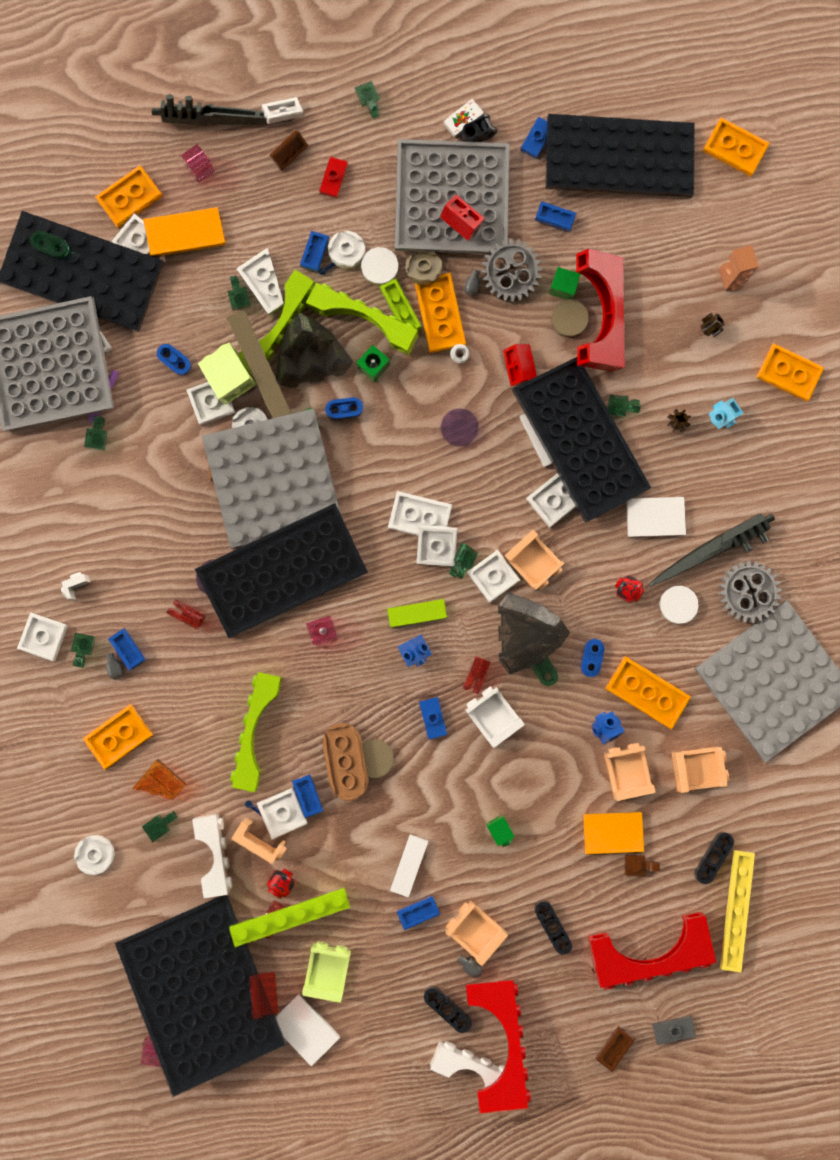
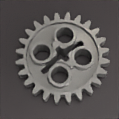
M511 238L507 244L505 240H502V246L496 243V250L489 249L491 256H484L488 262H482V265L486 267V269L481 270V273L486 274L482 281L488 280L489 283L485 287H492L490 294L496 291L497 299L503 295V301L510 297L511 302H513L516 296L520 301L522 299L521 294L528 297L527 290L534 292L535 290L532 285H539L536 279H540L542 276L537 274V272L543 269L537 267V264L541 260H535L538 253L532 254L531 252L534 247L532 246L527 249V242L520 245V239H518L516 244H513ZM518 253L522 256L523 260L521 263H516L513 260L514 254ZM497 259L504 261L505 266L503 269L496 267L495 261ZM524 264L528 265L527 268L516 270L513 275L509 272L498 277L496 276V273L507 271L510 266L516 268ZM520 272H525L528 275L526 282H522L519 279ZM506 277L509 279V287L505 288L501 285L502 278Z
M746 561L744 566L742 562H739L738 568L735 565L731 566L732 572L729 570L725 571L728 577H721L724 584H720L718 587L722 588L723 591L719 592L718 595H722L723 599L719 602L726 603L723 610L729 608L728 615L735 613V620L742 617L743 623L747 619H749L750 623H754L756 618L760 622L762 621V616L769 618L768 612H775L772 607L779 606L775 601L782 598L777 595V592L782 591V589L777 588L776 585L781 582L774 581L777 574L770 575L771 568L764 570L765 564H761L758 567V561H755L751 566L750 561ZM753 575L759 578L758 585L753 583ZM735 581H738L741 584V589L739 591L736 590L734 587ZM752 589L753 593L747 594V591ZM760 593L765 596L764 603L759 601L758 596ZM742 599L747 601L746 609H743L740 605Z

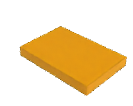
M720 118L702 152L752 177L770 143Z
M141 165L95 196L117 228L128 222L133 214L138 215L163 197Z
M773 343L756 378L808 402L825 367Z
M130 704L82 739L102 768L106 770L154 735L132 704Z
M642 812L583 814L585 854L644 852Z

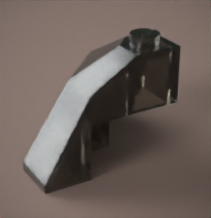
M298 313L288 325L282 339L275 379L279 385L295 388L299 387V383L306 381L314 383L324 380V377L329 375L341 376L353 364V360L328 329L315 319Z
M507 593L498 606V614H501V626H498L499 641H501L502 653H499V662L509 675L546 659L562 646L570 634L558 616L536 602Z

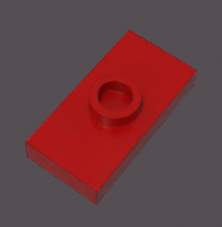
M330 156L319 189L320 194L338 198L348 167V161Z

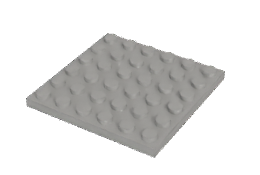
M398 139L395 251L490 254V248L496 250V243L502 246V240H505L507 243L509 144ZM456 194L485 218L478 232L475 231L469 241L440 218L445 204Z
M92 296L0 316V423L2 431L8 432L114 409L96 307Z
M314 409L202 436L231 548L248 544L333 503L336 504L339 510Z
M784 601L776 607L774 613H768L769 618L763 617L762 621H757L694 668L763 762L770 760L840 707V670L788 601Z

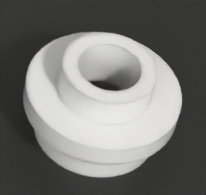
M457 344L452 347L450 356L454 362L463 363L469 357V350L465 345ZM458 350H461L463 352V355L461 357H457L456 352Z

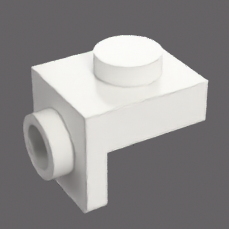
M81 572L70 575L71 579L61 582L63 586L61 592L64 598L70 601L76 600L73 589L91 583L89 576L81 574Z

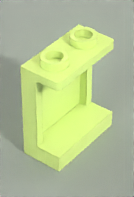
M230 343L220 346L217 351L204 357L198 363L217 398L225 405L257 385L239 358L236 348Z
M325 942L313 943L302 995L341 1003L351 951L341 945H336L335 948L328 946V943Z

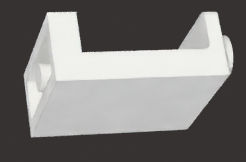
M490 686L482 692L483 697L479 700L474 698L466 704L468 708L465 711L490 745L495 748L525 724L516 715L498 688L494 687L492 689Z

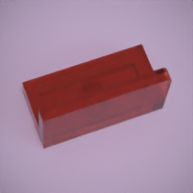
M275 972L251 974L250 986L253 1019L262 1018V1015L277 1014L279 1009Z

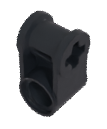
M483 114L477 119L466 123L462 128L461 142H482L492 138L498 130L490 122L489 114Z

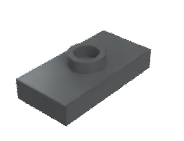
M690 1015L652 1023L657 1045L696 1037Z

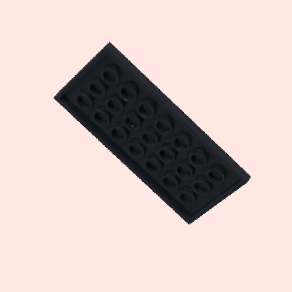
M548 114L545 189L692 197L694 195L695 123Z
M21 211L0 270V283L57 304L92 296L95 302L97 318L139 332L164 261Z
M577 357L512 389L585 523L651 489L649 482L586 369L582 366H577Z
M335 503L195 568L197 576L228 638L368 573Z

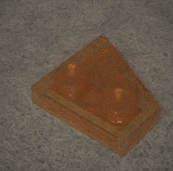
M157 759L135 784L133 789L137 791L143 790L150 792L152 795H161L166 799L174 800L187 783L162 761Z

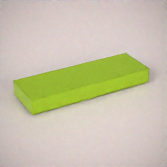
M395 278L380 286L381 293L393 315L400 320L399 322L404 324L410 323L416 327V330H421L422 326L397 279Z
M444 599L387 608L390 628L447 618Z

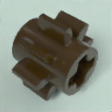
M710 313L701 320L703 322L701 330L706 336L712 335L716 337L724 331L722 327L725 325V322L719 314L713 316Z
M675 409L673 411L674 415L669 414L667 416L670 419L667 426L673 428L672 432L680 430L683 433L685 431L684 426L689 427L691 425L688 422L691 415L687 416L685 409L682 412H678ZM677 418H680V419H681V420H680L681 424H678V423H677V422H678Z

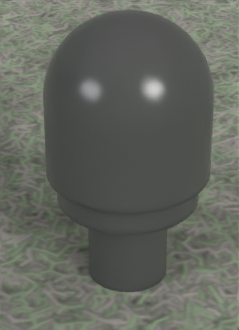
M473 269L471 277L466 279L464 292L467 296H475L479 291L480 280L478 277L480 271Z
M114 653L106 654L108 663H106L105 668L108 676L113 680L121 678L123 675L121 662L115 660Z
M462 954L457 961L463 965L462 969L472 978L480 977L483 972L482 966L475 959H467Z

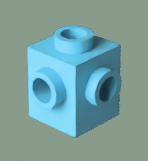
M734 398L726 402L721 400L712 406L714 410L708 413L711 417V422L718 429L724 426L728 429L737 423L736 418L744 414Z

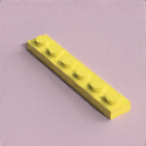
M733 850L720 962L722 970L742 971L755 853Z

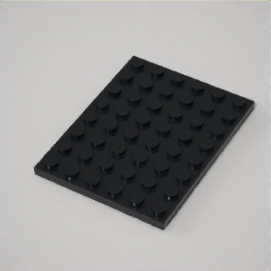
M228 895L219 896L115 943L172 1097L286 1045L247 943L237 947L234 946L229 927L239 922Z

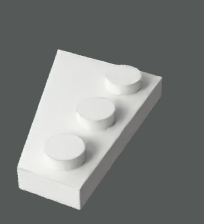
M268 248L236 268L269 316L284 306Z

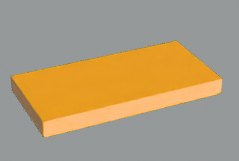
M218 207L143 219L150 256L153 257L225 245Z
M451 272L441 274L438 280L428 285L414 283L429 354L452 349L457 344L466 346Z
M624 656L605 687L610 693L671 730L691 698L685 692Z

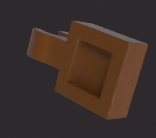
M625 855L624 874L627 876H645V870L660 871V863L658 861H645V855Z

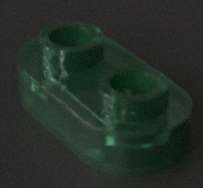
M35 231L30 237L31 245L42 253L56 258H63L69 252L67 242L55 235L44 231ZM45 240L44 244L40 245V241ZM59 246H62L61 251H57Z
M541 650L533 651L528 657V662L538 680L545 686L554 685L558 680V673L547 654ZM536 656H539L541 658V662L539 664L535 663L534 658ZM545 673H550L551 678L549 680L544 678Z

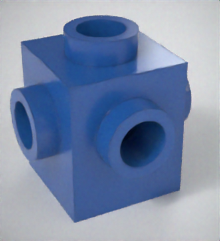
M422 634L398 646L408 667L414 664L418 667L427 662L425 658L432 655Z
M613 711L608 714L605 712L600 713L595 717L596 720L591 725L594 735L597 738L599 737L603 745L619 738L624 732L620 719L614 715Z

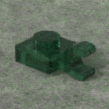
M369 81L355 87V92L361 106H368L372 118L379 116V109L375 103L379 101V96L373 82Z
M237 275L231 276L230 281L233 290L228 291L232 310L251 307L247 288H241Z
M609 394L607 409L611 415L625 416L626 411L640 413L641 405H639L640 400L638 399L629 401L628 396Z
M94 416L93 429L87 428L85 448L105 451L108 433L102 430L105 425V418Z
M461 543L453 560L457 564L450 569L449 575L462 579L465 570H471L479 552Z
M75 633L71 652L76 653L73 666L84 668L85 655H92L96 637Z
M174 811L163 819L158 814L144 824L142 828L151 841L154 842L170 831L167 825L178 818Z

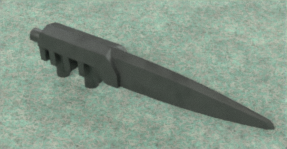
M168 94L166 95V101H161L160 108L152 107V115L161 116L162 123L200 126L207 124H268L267 118H265L262 111L214 106V104H205L202 107L201 102H198L196 106L193 105L192 96H186V105H183V101L174 104V96ZM289 119V120H285V121H280V122H275V123L291 122L293 119Z
M757 514L721 533L675 562L652 580L649 586L652 587L725 552L730 547L735 549L742 545L747 553L753 549L748 541L757 536L762 544L768 542L769 538L765 532L771 529L769 523L774 521L775 517L773 514L765 517L762 514Z

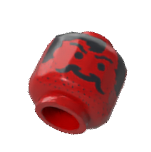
M627 575L624 579L620 577L615 585L617 588L616 595L628 603L638 602L645 591L643 583L630 575Z
M285 868L282 871L274 870L266 883V886L269 888L268 892L279 899L288 897L296 884V881L292 878L293 873Z

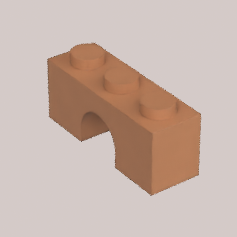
M752 245L733 250L729 255L730 262L723 263L720 267L719 272L725 291L729 289L736 291L743 288V285L749 281L748 279L754 275V272L759 267Z

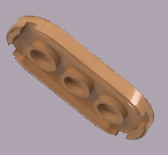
M347 723L334 724L323 737V750L332 792L340 797V799L353 801L360 798L368 787V774L359 732L352 725Z

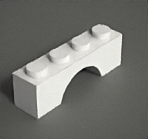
M219 814L195 817L192 819L195 839L205 842L211 848L214 856L212 869L201 878L203 897L210 898L227 895L232 888L231 876L228 877L227 873L230 865L229 859L225 857L224 849H227L225 837L222 838L221 830L224 829L223 819L219 818Z
M439 1041L430 1063L431 1070L446 1077H450L461 1069L473 1070L483 1078L485 1087L497 1080L505 1067L503 1065L495 1066L492 1064V1061L484 1057L479 1059L469 1050L463 1049L461 1051L448 1041H445V1043Z

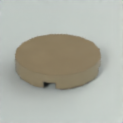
M417 251V253L411 254L406 261V274L412 282L419 285L434 283L442 274V260L433 251Z
M567 299L555 306L551 314V324L559 335L572 338L580 335L585 330L589 315L582 303Z
M378 739L362 743L368 777L379 778L387 774L392 768L394 760L390 746Z

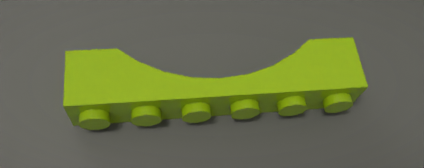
M296 269L285 283V304L277 324L266 336L259 340L268 361L273 357L275 353L273 350L277 344L280 345L283 342L287 329L290 330L293 327L297 314H301L305 309V302L315 286L313 280ZM240 351L238 356L244 364L249 375L252 376V373L247 365V362L242 354V351Z
M316 283L306 301L310 310L325 317L347 314L366 319L383 332L393 349L408 356L419 336L418 330H416L414 325L401 323L397 317L393 315L386 316L382 314L383 312L376 307L371 309L363 301L358 299L354 301L346 293L341 291L337 293L326 284L320 285Z
M258 672L257 676L254 675L252 687H254L253 695H249L247 703L250 709L249 713H245L243 725H246L245 731L240 734L239 744H241L240 752H236L234 760L237 766L236 770L232 771L230 782H233L232 788L256 792L258 789L261 770L254 753L255 729L264 709L279 696L283 677Z
M343 887L301 903L231 925L229 928L234 946L237 947L348 909L350 905Z

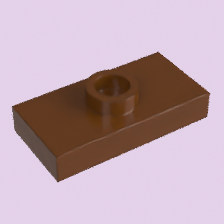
M295 130L269 156L279 170L283 171L309 145L300 132Z
M617 1026L596 1056V1060L613 1072L635 1041V1038L620 1026Z

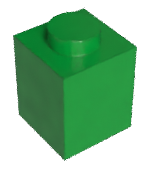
M503 815L486 823L498 847L501 845L505 847L513 842L512 839L515 836Z

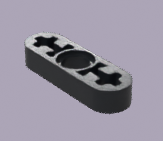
M719 832L714 837L694 871V876L700 883L709 884L714 879L734 845V839L730 834ZM721 837H722V838H726V840L728 841V844H727V845H726V844H723L722 847L720 848V846H721V844H722V842L720 841V838H721ZM715 846L724 850V852L722 853L721 851L715 849ZM713 852L719 855V860L716 863H711L709 860V856ZM707 863L708 865L714 867L713 870L708 868L704 864ZM708 868V870H707V872H706V873L708 874V877H707V878H705V877L702 878V876L700 875V872H701V871L705 872L706 869Z
M538 901L535 904L534 911L557 953L561 955L568 954L572 949V943L555 911L548 901ZM541 905L549 907L546 911L551 918L546 920L542 912L539 913ZM551 922H556L559 926L558 930L554 933L548 931V925ZM560 935L563 942H568L565 944L566 948H558V946L560 945L558 939L555 938L553 940L552 938Z
M429 986L425 989L424 1000L427 1005L457 1032L465 1033L469 1031L471 1019L464 1010L438 987ZM429 992L432 994L436 992L437 999L441 1001L438 1007H436L438 1002L434 998L429 1000ZM445 1004H450L453 1007L451 1014H444L442 1012V1007ZM457 1011L459 1012L457 1017L460 1020L466 1019V1026H458L459 1021L454 1017Z

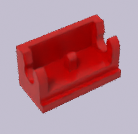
M457 194L445 204L440 215L443 221L467 241L472 238L475 231L478 232L485 220L481 214Z
M514 344L503 350L510 386H519L537 377L530 344Z

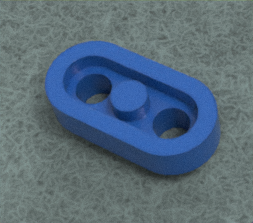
M170 344L159 346L157 357L169 369L180 376L187 375L191 371V362ZM167 352L171 353L170 357L165 358ZM185 364L184 369H179V366Z
M356 397L331 400L326 404L325 412L332 420L355 418L362 414L363 404ZM351 406H357V410L351 411ZM337 408L339 411L338 413L334 414L332 413V409Z
M591 639L584 646L580 669L583 675L587 677L598 675L601 669L604 645L598 639ZM593 645L598 647L597 652L592 651ZM589 664L594 665L593 671L588 670Z

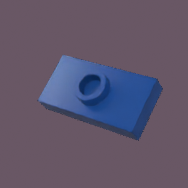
M538 116L520 151L537 159L546 143V120Z
M541 201L535 221L570 232L576 213Z
M311 230L300 262L301 268L318 273L330 239L328 235Z
M126 628L108 638L129 671L146 661V658Z
M438 697L420 701L419 704L428 739L447 735Z
M311 774L292 781L305 818L324 811Z
M433 895L398 910L397 914L404 930H407L440 915Z

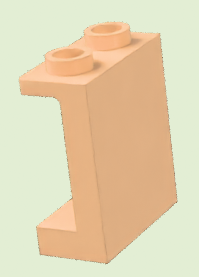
M532 530L504 558L535 591L538 588L542 590L549 583L547 579L550 576L556 577L563 570L561 566L564 562L560 561L537 537L538 534Z
M639 743L629 744L627 749L620 750V747L610 748L608 753H604L613 796L617 801L656 793L654 785L651 784L644 753L645 746H639Z
M721 747L672 752L678 792L684 793L689 792V790L728 786L729 773L725 770L724 765L726 753L724 750L722 751Z
M248 817L244 819L231 839L271 864L275 860L279 861L287 849L284 846L286 841L283 840L277 849L248 832L254 821Z
M470 901L468 904L464 903L458 911L460 914L456 919L452 918L445 926L447 928L446 935L451 936L483 966L508 935L501 926Z

